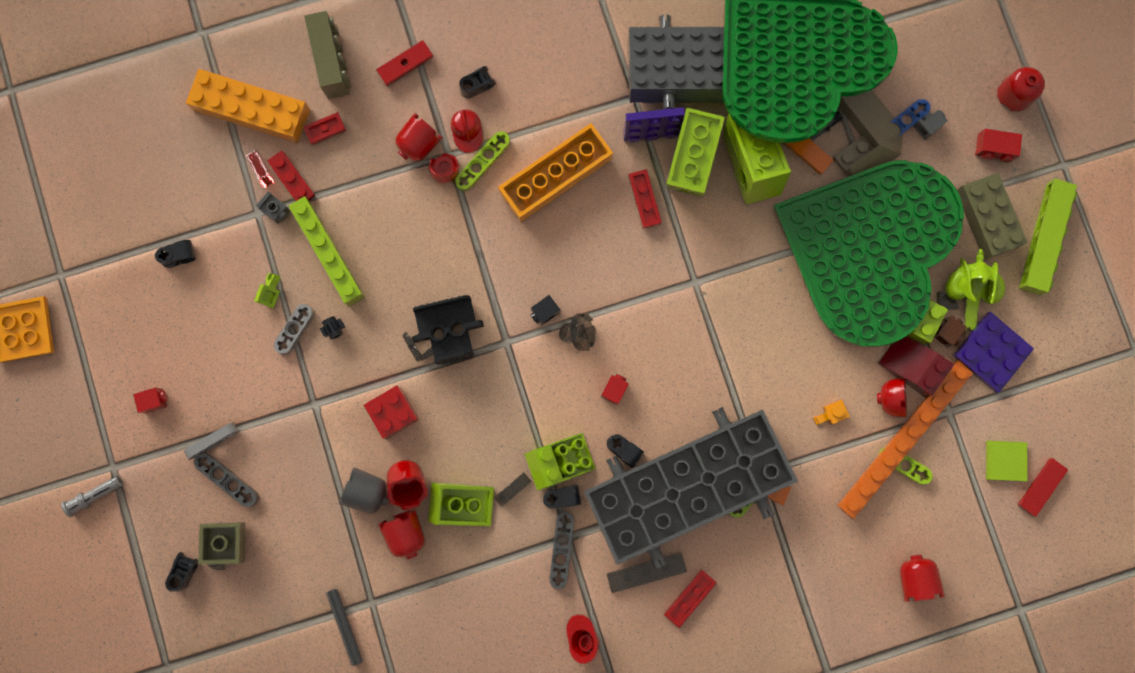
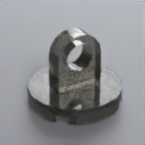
M588 313L574 315L571 323H566L560 328V339L566 343H573L578 351H589V348L594 346L596 340L595 325L592 326V317ZM570 330V336L566 337L567 331Z

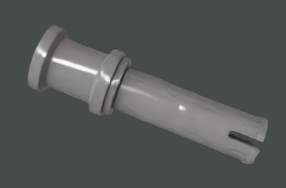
M116 475L86 493L80 492L68 502H62L61 507L68 517H72L75 512L83 508H89L90 503L122 487L123 482Z

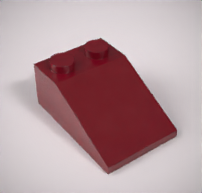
M908 336L891 344L878 362L879 365L897 378H905V383L924 397L933 396L954 366L953 363L939 353Z

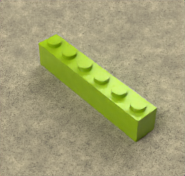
M1056 178L1047 183L1018 289L1038 295L1048 293L1052 289L1053 274L1058 268L1057 259L1063 250L1062 240L1068 231L1066 225L1072 215V203L1077 197L1076 184Z
M304 196L290 204V210L343 302L347 306H351L365 298L311 202Z

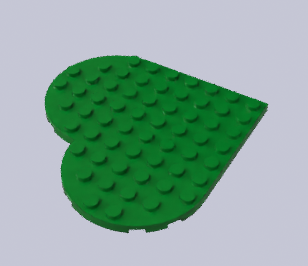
M725 0L722 96L729 115L743 130L766 141L792 143L817 135L834 118L840 103V97L856 96L869 92L878 87L889 76L898 53L897 39L892 27L889 28L884 21L885 18L878 11L862 6L863 3L857 0Z
M907 160L891 161L774 205L775 212L819 318L834 335L848 343L862 347H880L893 344L905 338L920 324L927 313L930 302L931 281L927 269L941 262L952 251L962 233L964 220L962 201L952 182L945 175H941L927 164L907 162Z

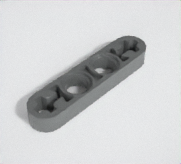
M201 453L195 457L194 466L241 505L251 507L258 502V493L212 455ZM201 458H207L206 463L213 467L210 469L206 465L201 466ZM218 468L224 472V476L220 480L214 476V472ZM233 480L239 484V488L234 492L229 489V484ZM240 492H244L247 495L252 494V502H246L247 498L243 494H240L239 497L237 495Z
M567 511L561 512L556 519L550 571V584L556 589L563 588L568 578L574 518ZM564 515H568V519H571V522L567 523L566 529H570V533L566 531L558 532V528L562 529L563 522H560V518H563ZM561 534L569 538L565 546L557 542V538ZM558 554H563L566 557L564 565L556 564L555 557ZM554 567L558 569L566 568L565 572L561 571V578L564 579V582H560V585H556V581L553 580V577L557 576V570L553 571Z

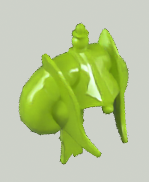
M979 249L975 263L967 264L963 258H960V267L949 275L945 284V291L951 299L960 300L967 297L965 326L967 327L966 329L970 327L971 330L977 324L980 298L988 304H996L1001 301L1005 294V283L998 273V264L994 262L992 267L986 265L983 262V249Z

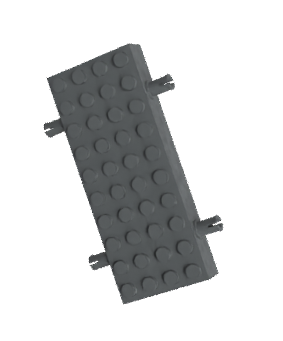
M665 14L659 17L660 27H629L630 103H663V109L675 108V103H724L722 96L724 27H671V16L666 14V21Z
M721 407L712 412L720 427L717 431L627 472L623 470L618 456L613 457L616 465L613 464L611 458L606 460L613 474L612 479L584 491L617 565L646 552L649 553L655 569L661 567L658 559L661 565L665 566L667 562L660 550L662 544L753 502L757 504L763 520L775 515L767 500L768 495L798 482L763 409L734 423H730L724 408Z

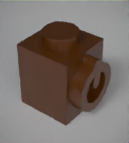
M949 316L943 318L934 338L946 347H956L965 338L967 333L965 329L967 327L963 325V321L960 318Z

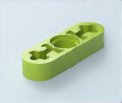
M907 455L903 460H907L910 463V469L903 471L900 466L901 462L894 469L917 484H928L933 477L929 468ZM914 470H916V471H918V472H924V471H925V474H924V475L926 476V479H921V480H920V477H921L920 475H918V474H916V473H913V474L911 475V473H912Z

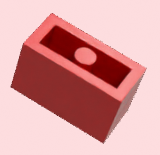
M985 128L978 134L975 156H982V159L986 160L995 158L1001 159V162H1012L1020 156L1022 134Z

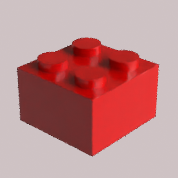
M398 385L363 405L382 439H388L419 420L402 388Z

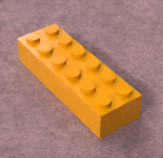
M198 69L186 104L193 111L298 143L300 140L303 126H305L310 112V108L304 101L202 69Z
M590 123L498 186L499 193L521 223L613 159V152L593 124Z

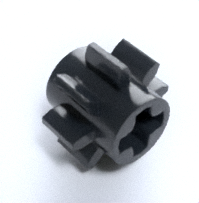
M332 316L322 321L324 327L320 328L325 338L329 336L330 340H333L343 335L342 329L345 328L342 319L336 320L335 316Z

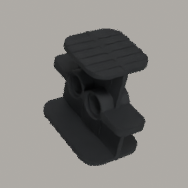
M469 295L444 299L413 308L419 331L418 335L412 336L413 341L417 343L431 340L435 358L434 362L436 364L452 363L474 356L468 331L484 327L483 320L476 321L472 300ZM455 325H462L463 330L461 333H453ZM437 329L444 330V335L441 338H435L434 336Z

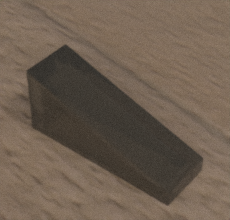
M523 472L494 499L503 507L525 488L531 480Z

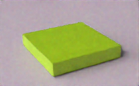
M986 441V480L1027 481V442Z

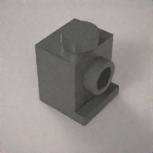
M937 110L933 114L931 112L926 114L913 127L926 140L948 120L941 110Z
M267 192L256 205L277 224L280 221H284L290 211L286 205L270 192Z

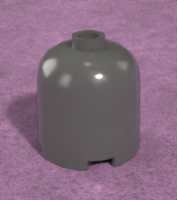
M353 467L351 477L346 483L339 504L361 512L375 513L381 505H386L388 500V494H386L387 484L383 479Z

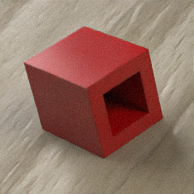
M616 374V376L611 375L601 397L618 405L629 385L626 382L627 379L619 374Z
M155 387L133 394L138 413L146 414L167 407L168 397L162 388Z

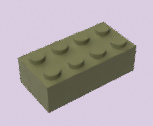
M327 11L305 15L320 88L328 100L350 95L349 88H351V82L346 74L347 65L341 54L344 52L342 44L338 39L340 34L334 18L330 17Z
M999 173L968 183L957 189L962 201L964 214L979 249H983L984 260L1028 243Z

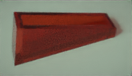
M254 150L247 154L246 157L264 188L275 183L258 151Z

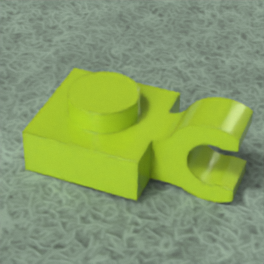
M268 273L266 285L260 284L254 302L274 309L280 293L276 289L280 276Z

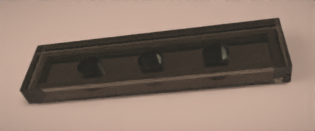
M682 553L664 557L667 562L665 566H662L658 559L661 566L658 569H655L653 561H648L606 573L611 593L686 573L687 570Z

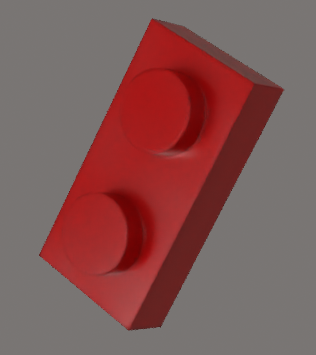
M338 112L303 126L311 145L346 131Z

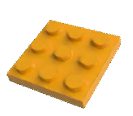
M41 296L0 304V363L54 353L47 297Z

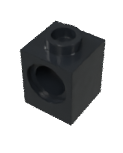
M548 295L531 307L532 313L530 316L536 324L540 322L543 326L561 313V310L551 296Z

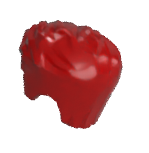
M443 153L438 158L430 160L428 169L435 181L448 183L457 177L460 164L454 155Z

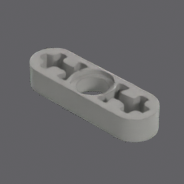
M301 304L295 309L274 342L276 352L286 355L293 350L314 317V311L310 306ZM306 309H308L307 313L309 315L307 317H302V314L300 313L301 310L305 311ZM297 318L300 321L304 322L303 325L295 321V319ZM293 324L299 326V331L295 335H291L289 332V328ZM285 334H286L287 336L291 337V338H294L293 341H291V340H289L288 338L284 337ZM286 342V345L288 346L287 349L283 348L281 350L280 343Z
M229 423L184 450V453L188 460L194 459L198 454L205 453L238 433V429L234 423Z

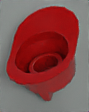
M469 109L456 112L451 119V129L455 145L463 152L472 153L478 150L483 142V132L479 116Z
M577 614L568 620L566 626L569 649L575 661L586 664L595 658L600 646V640L595 633L590 619L584 615Z

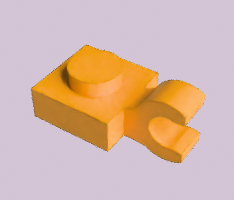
M840 399L824 406L825 413L815 416L813 419L816 425L827 420L832 425L850 416L843 400Z

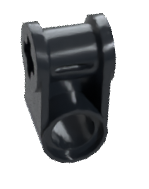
M487 66L480 67L461 78L459 86L463 97L473 98L496 85V81L488 73L489 69ZM465 85L473 86L469 90L464 89Z
M181 240L161 247L155 253L156 261L167 268L196 260L191 240Z
M612 435L607 440V448L632 468L644 453L638 446L629 442L621 435ZM612 439H619L620 447L613 448Z
M575 485L548 491L543 497V502L548 508L581 505L579 487ZM549 494H553L554 497H557V501L554 502V505H551V503L547 502L546 498L550 497Z
M183 552L178 553L165 581L167 590L176 592L187 588L198 567L197 558L192 559L185 556ZM176 577H178L181 582L178 588L174 585V580Z

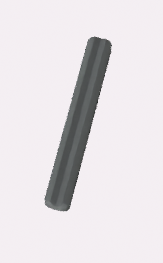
M333 589L328 591L326 595L352 666H356L362 662V658L338 590Z

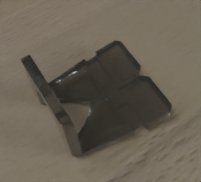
M407 332L403 334V338L417 362L434 355L432 346L421 355L413 338Z

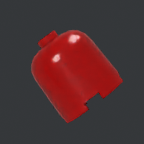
M1032 67L1017 69L1006 77L997 89V97L1000 104L1010 108V111L1019 112L1027 109L1042 95L1045 89L1044 77L1037 69Z
M414 113L396 135L395 144L399 149L398 154L405 160L410 158L418 162L422 161L441 142L443 137L440 134L436 137L435 134L437 132L422 118L418 121L417 118L419 116Z
M401 460L389 468L387 472L388 499L392 505L395 504L401 507L402 510H411L421 505L420 502L427 498L428 488L424 473L416 462Z
M415 509L394 515L395 520L390 522L383 520L378 524L390 553L395 557H406L407 560L412 559L418 555L417 552L425 544V536Z
M922 555L910 556L911 560L901 565L900 578L904 602H910L909 597H914L915 601L935 599L934 594H939L940 598L945 597L939 568L933 560L923 559Z

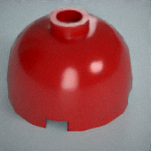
M905 378L892 379L885 382L881 388V393H877V404L882 405L883 411L887 415L907 417V395L904 390L906 389Z

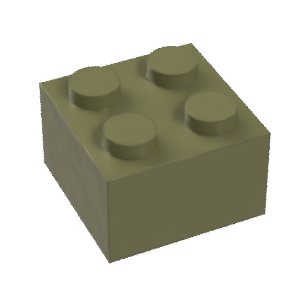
M245 522L199 524L198 565L238 564L244 562Z

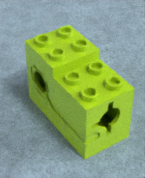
M691 108L686 109L666 184L667 189L699 197L704 196L725 117Z
M728 114L727 125H725L722 137L734 166V175L745 205L782 195L791 171L780 143L766 141L743 130Z

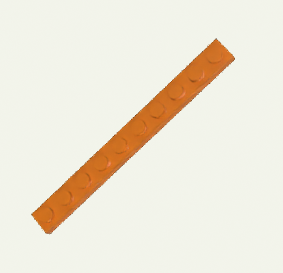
M959 360L955 361L954 366L933 396L926 397L885 446V449L880 452L837 505L839 509L851 519L858 515L971 377L973 372Z

